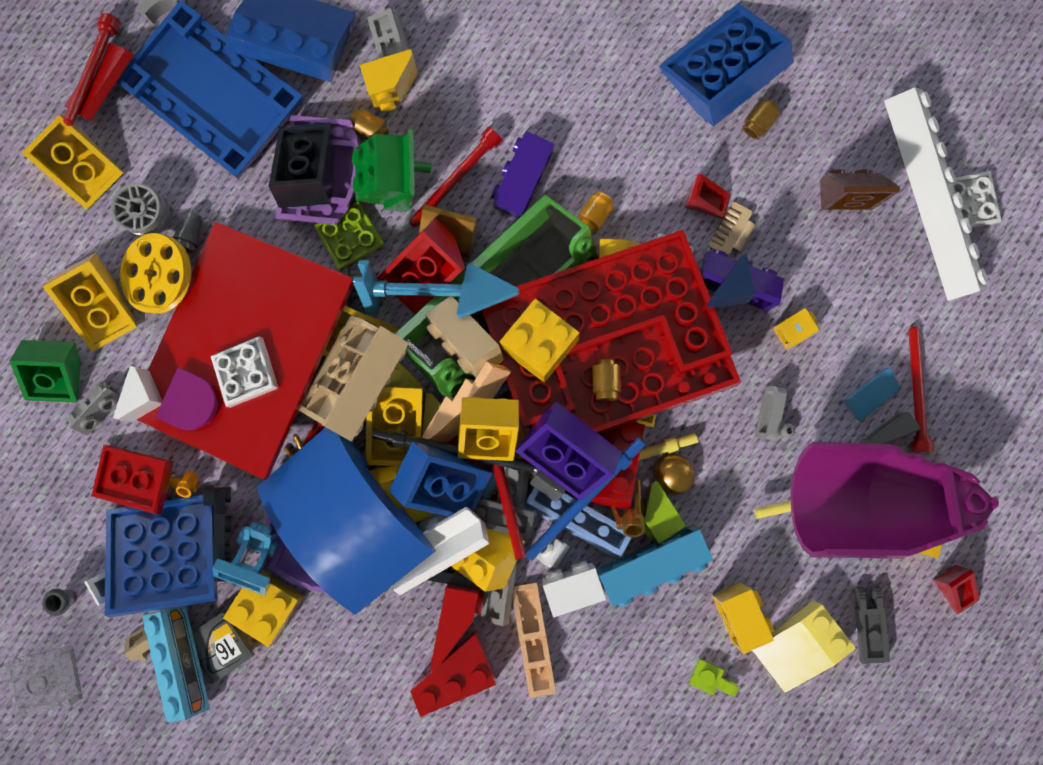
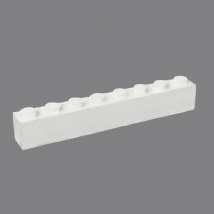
M914 87L884 100L947 300L987 290L985 284L988 283V278L983 268L980 269L977 258H980L977 245L971 242L969 233L972 232L968 218L963 217L961 208L964 206L960 193L955 192L953 186L955 175L952 168L947 167L944 158L947 157V150L942 141L939 142L936 133L939 132V125L934 116L931 117L928 108L931 106V100L928 93Z

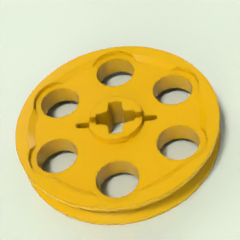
M150 233L139 237L129 246L121 263L120 282L126 299L134 308L146 313H166L178 306L188 291L191 280V264L188 254L180 242L170 236ZM150 243L152 250L150 255L146 256L145 247ZM171 246L173 253L170 259H167L165 255L166 249ZM134 264H137L138 273L133 277L132 267ZM178 270L180 278L175 284L173 282V274ZM141 288L145 290V297L142 301L138 297ZM164 291L166 294V300L164 304L161 305L159 302V295L161 292Z

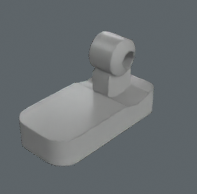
M768 386L766 388L757 424L756 437L775 441L778 435L783 438H791L795 434V428L792 424L781 422L787 397L786 389L777 386Z

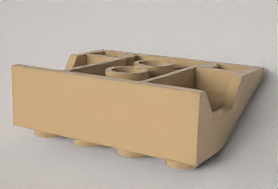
M351 315L309 385L299 411L352 442L353 438L361 432L363 421L367 414L376 406L377 397L381 390L390 382L392 378L391 373L395 366L404 358L409 343L382 326L377 328L367 321Z

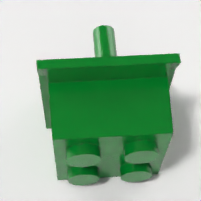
M408 129L407 133L402 136L376 134L355 148L352 155V163L355 166L353 191L356 192V201L384 205V210L402 212L410 210L412 199L415 195L414 172L430 173L432 165L429 162L414 161L413 129Z

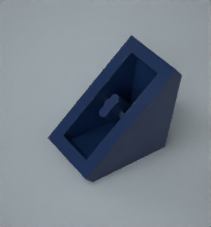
M743 254L707 303L709 308L749 303L756 295L748 257Z

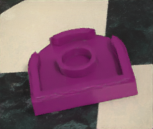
M177 368L155 417L177 428L190 431L208 425L214 419L219 405L213 385L204 378Z

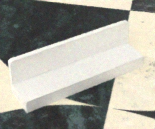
M465 507L424 531L423 534L436 551L393 585V590L402 595L488 545L489 538L486 523L470 508Z

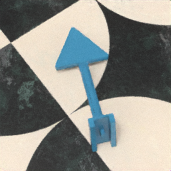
M359 260L358 266L362 277H354L353 279L354 286L367 315L375 316L378 315L382 297H387L388 295L460 296L457 308L458 318H463L519 295L517 287L471 263L467 264L462 284L388 283V281L377 280L369 260Z

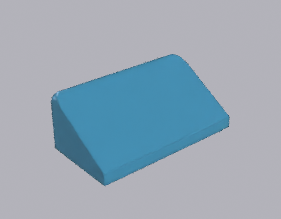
M884 368L842 401L857 420L861 421L901 388L891 369Z

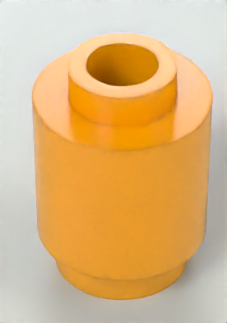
M597 191L595 195L590 196L577 217L590 227L591 232L593 230L599 231L612 212L614 201L608 195Z

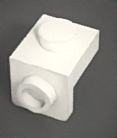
M555 537L536 559L544 565L556 569L570 546Z

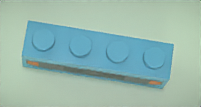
M186 606L161 609L142 615L166 721L187 720L209 710L210 706Z

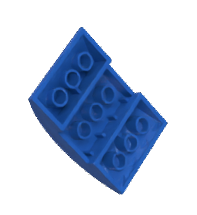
M324 428L275 470L268 480L260 483L257 489L272 525L296 561L330 597L356 615L436 550L404 508L398 509L365 467L369 463L355 445L328 428Z

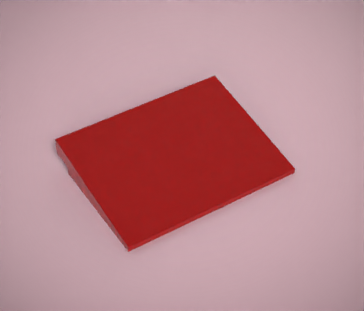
M214 222L191 273L188 291L176 307L148 371L162 400L177 368L184 369L206 379L213 385L219 403L217 413L208 425L192 431L177 428L156 418L155 416L160 406L137 420L263 480H268L352 291L354 278ZM258 336L262 337L279 388L231 408L226 407L211 356Z
M684 230L516 286L519 289V295L482 309L490 336L499 345L500 350V340L534 299L538 300L580 332L579 341L545 383L501 350L504 361L500 364L511 372L506 382L512 399L519 400V419L525 436L540 416L555 402L559 403L595 432L601 434L731 389L741 383L731 357L733 354L716 310L707 306L711 298ZM612 359L615 360V364L620 365L621 393H618V400H596V394L593 393L592 367L598 365V360Z

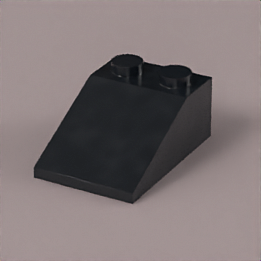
M331 123L279 127L269 181V189L278 207L331 204L334 185Z

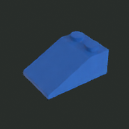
M412 441L389 491L404 507L449 517L465 507L470 508L474 512L493 473L435 447Z

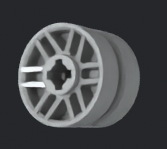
M131 183L125 185L116 192L112 199L111 212L116 223L137 236L141 237L150 233L159 234L169 223L170 207L167 201L159 193L144 184Z

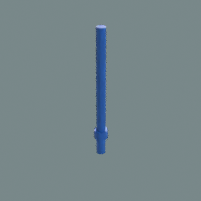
M637 437L622 452L614 475L581 501L577 499L525 552L526 557L533 561L622 469L626 470L633 463L632 459L646 443Z

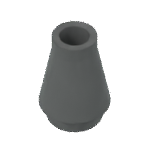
M186 212L185 218L172 237L182 244L187 253H193L194 249L198 248L202 217L193 212Z
M49 590L42 601L43 609L52 616L62 615L75 604L77 595L72 590Z

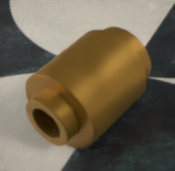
M770 99L766 101L759 100L745 118L742 127L743 131L755 140H759L761 136L764 137L780 117L779 106Z
M356 109L352 113L349 120L352 121L353 129L357 136L368 140L376 134L388 135L389 129L386 128L387 122L366 110Z
M612 359L598 360V365L592 367L593 393L596 394V400H618V393H621L620 365L615 364V360Z

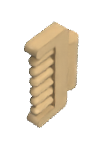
M733 202L731 205L732 209L728 210V213L732 216L725 215L726 220L722 221L724 226L718 227L723 233L716 231L715 235L717 237H713V242L708 244L710 249L720 250L728 255L731 250L740 253L756 225L748 221L752 211L737 202Z

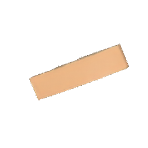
M486 361L475 381L466 379L455 398L445 397L422 438L448 443L459 434L462 397L493 399L511 372L505 366Z
M537 582L514 586L512 599L529 698L556 694Z

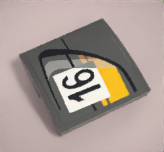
M226 610L192 633L200 666L212 684L255 655L239 629L223 619L227 612Z

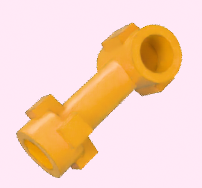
M187 471L182 478L170 477L168 487L176 488L178 495L188 498L193 492H196L200 485V478L196 473Z

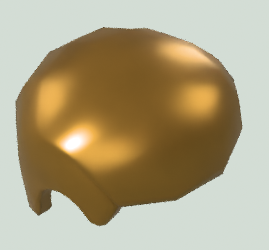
M667 453L662 455L654 464L653 478L658 481L665 493L679 495L686 493L693 486L695 470L691 462L684 456L676 453L668 455Z

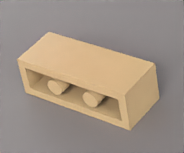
M449 296L425 314L429 323L426 328L435 340L440 338L443 341L442 346L451 357L456 355L459 359L457 360L458 364L466 374L471 372L477 378L486 361L500 364L504 361L502 352L493 338L470 315L458 318L457 308L459 303L452 296Z

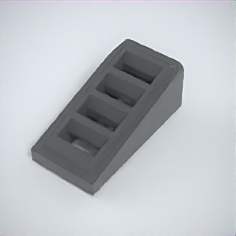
M898 412L859 443L885 444L921 429V427L910 412Z

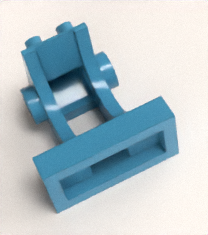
M252 522L250 526H245L241 530L236 542L241 545L236 557L231 563L217 558L212 568L214 577L266 596L270 587V578L260 574L268 556L273 557L279 545V542L275 540L277 534L271 533L272 527L258 522ZM248 549L261 553L255 567L242 562Z

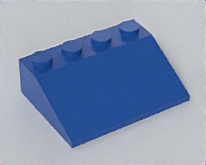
M243 0L233 15L226 38L232 52L332 83L356 13L317 0Z
M738 3L659 67L696 113L714 127L794 63L792 41Z

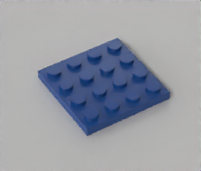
M203 495L166 500L162 514H154L132 507L106 510L105 616L111 618L218 601L217 577H214L212 569L214 506H203Z

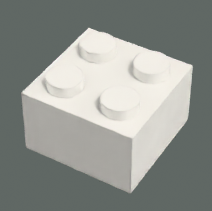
M586 560L571 564L572 569L562 572L561 568L545 573L546 578L542 579V584L553 618L606 600L596 568L592 562L587 563Z

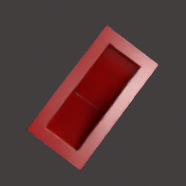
M697 174L691 184L685 208L724 219L731 194L703 174Z
M954 565L933 579L957 614L979 601L975 574L971 569Z

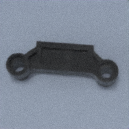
M203 484V506H214V566L217 558L223 561L230 559V542H225V532H231V516H225V503H231V487H214V484ZM217 578V582H227Z

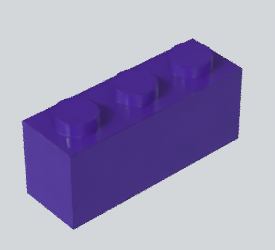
M525 131L523 138H517L512 150L515 152L512 161L507 160L501 175L505 177L501 185H495L491 194L493 208L517 219L526 212L554 152V143L528 131Z

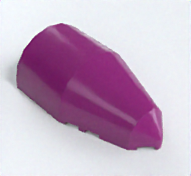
M811 442L799 455L793 472L790 492L791 516L795 534L802 549L812 558H906L984 529L988 523L987 519L993 510L998 508L999 501L996 496L991 497L979 485L981 481L974 474L942 462L937 464L924 459V456L917 453L914 455L901 451L900 447L892 444Z

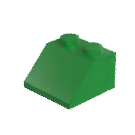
M21 340L9 361L24 400L77 403L79 399L81 360L75 342Z

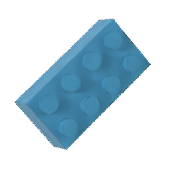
M690 525L660 544L653 542L597 568L596 571L611 604L624 607L634 601L633 597L641 593L644 596L650 595L658 591V586L667 581L669 584H673L684 578L683 574L691 570L696 573L709 567L708 562L714 559L700 529Z

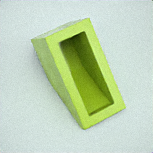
M652 480L649 482L646 496L645 535L650 541L655 539L660 544L686 527L658 481Z

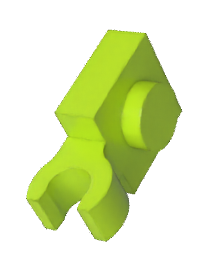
M698 658L688 681L690 685L711 695H714L718 688L726 694L736 697L740 688L736 683L722 677L724 673L723 668L701 658Z

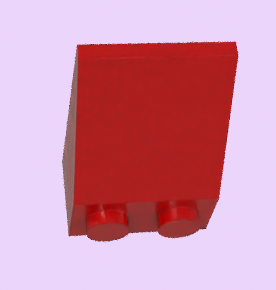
M447 584L430 671L435 672L471 625L475 614L480 615L484 594L479 593L480 588L478 590Z

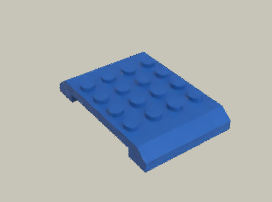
M182 0L176 4L136 52L117 81L127 92L238 180L276 135L279 127L285 124L304 101V97L285 81L277 78L255 59L232 52L226 36L205 21L199 13Z

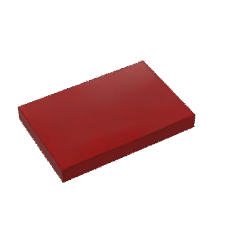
M107 43L78 113L79 116L92 121L134 57L131 52L125 48ZM74 92L64 105V107H66L67 109L71 102Z
M103 444L91 496L146 512L162 514L174 461Z

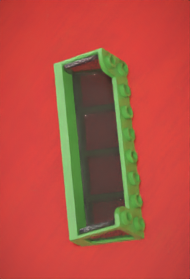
M544 195L471 264L516 287L595 260L597 253L590 227L547 195ZM466 268L449 284H462ZM435 296L399 329L395 335L409 343L406 348L405 357L444 397H451L453 394L458 393L466 379H470L474 375L471 372L466 374L458 364L457 360L459 359L456 355L451 357L443 348V341L440 338L435 340L426 328L429 323L425 314L449 297ZM452 296L459 303L460 296ZM482 310L470 314L490 335Z

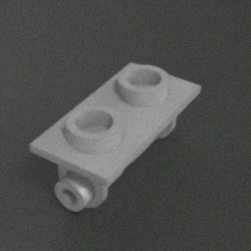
M105 381L102 384L99 383L87 396L91 403L88 405L83 401L70 413V419L68 420L70 425L68 427L88 435L116 406L121 394L113 391V387Z

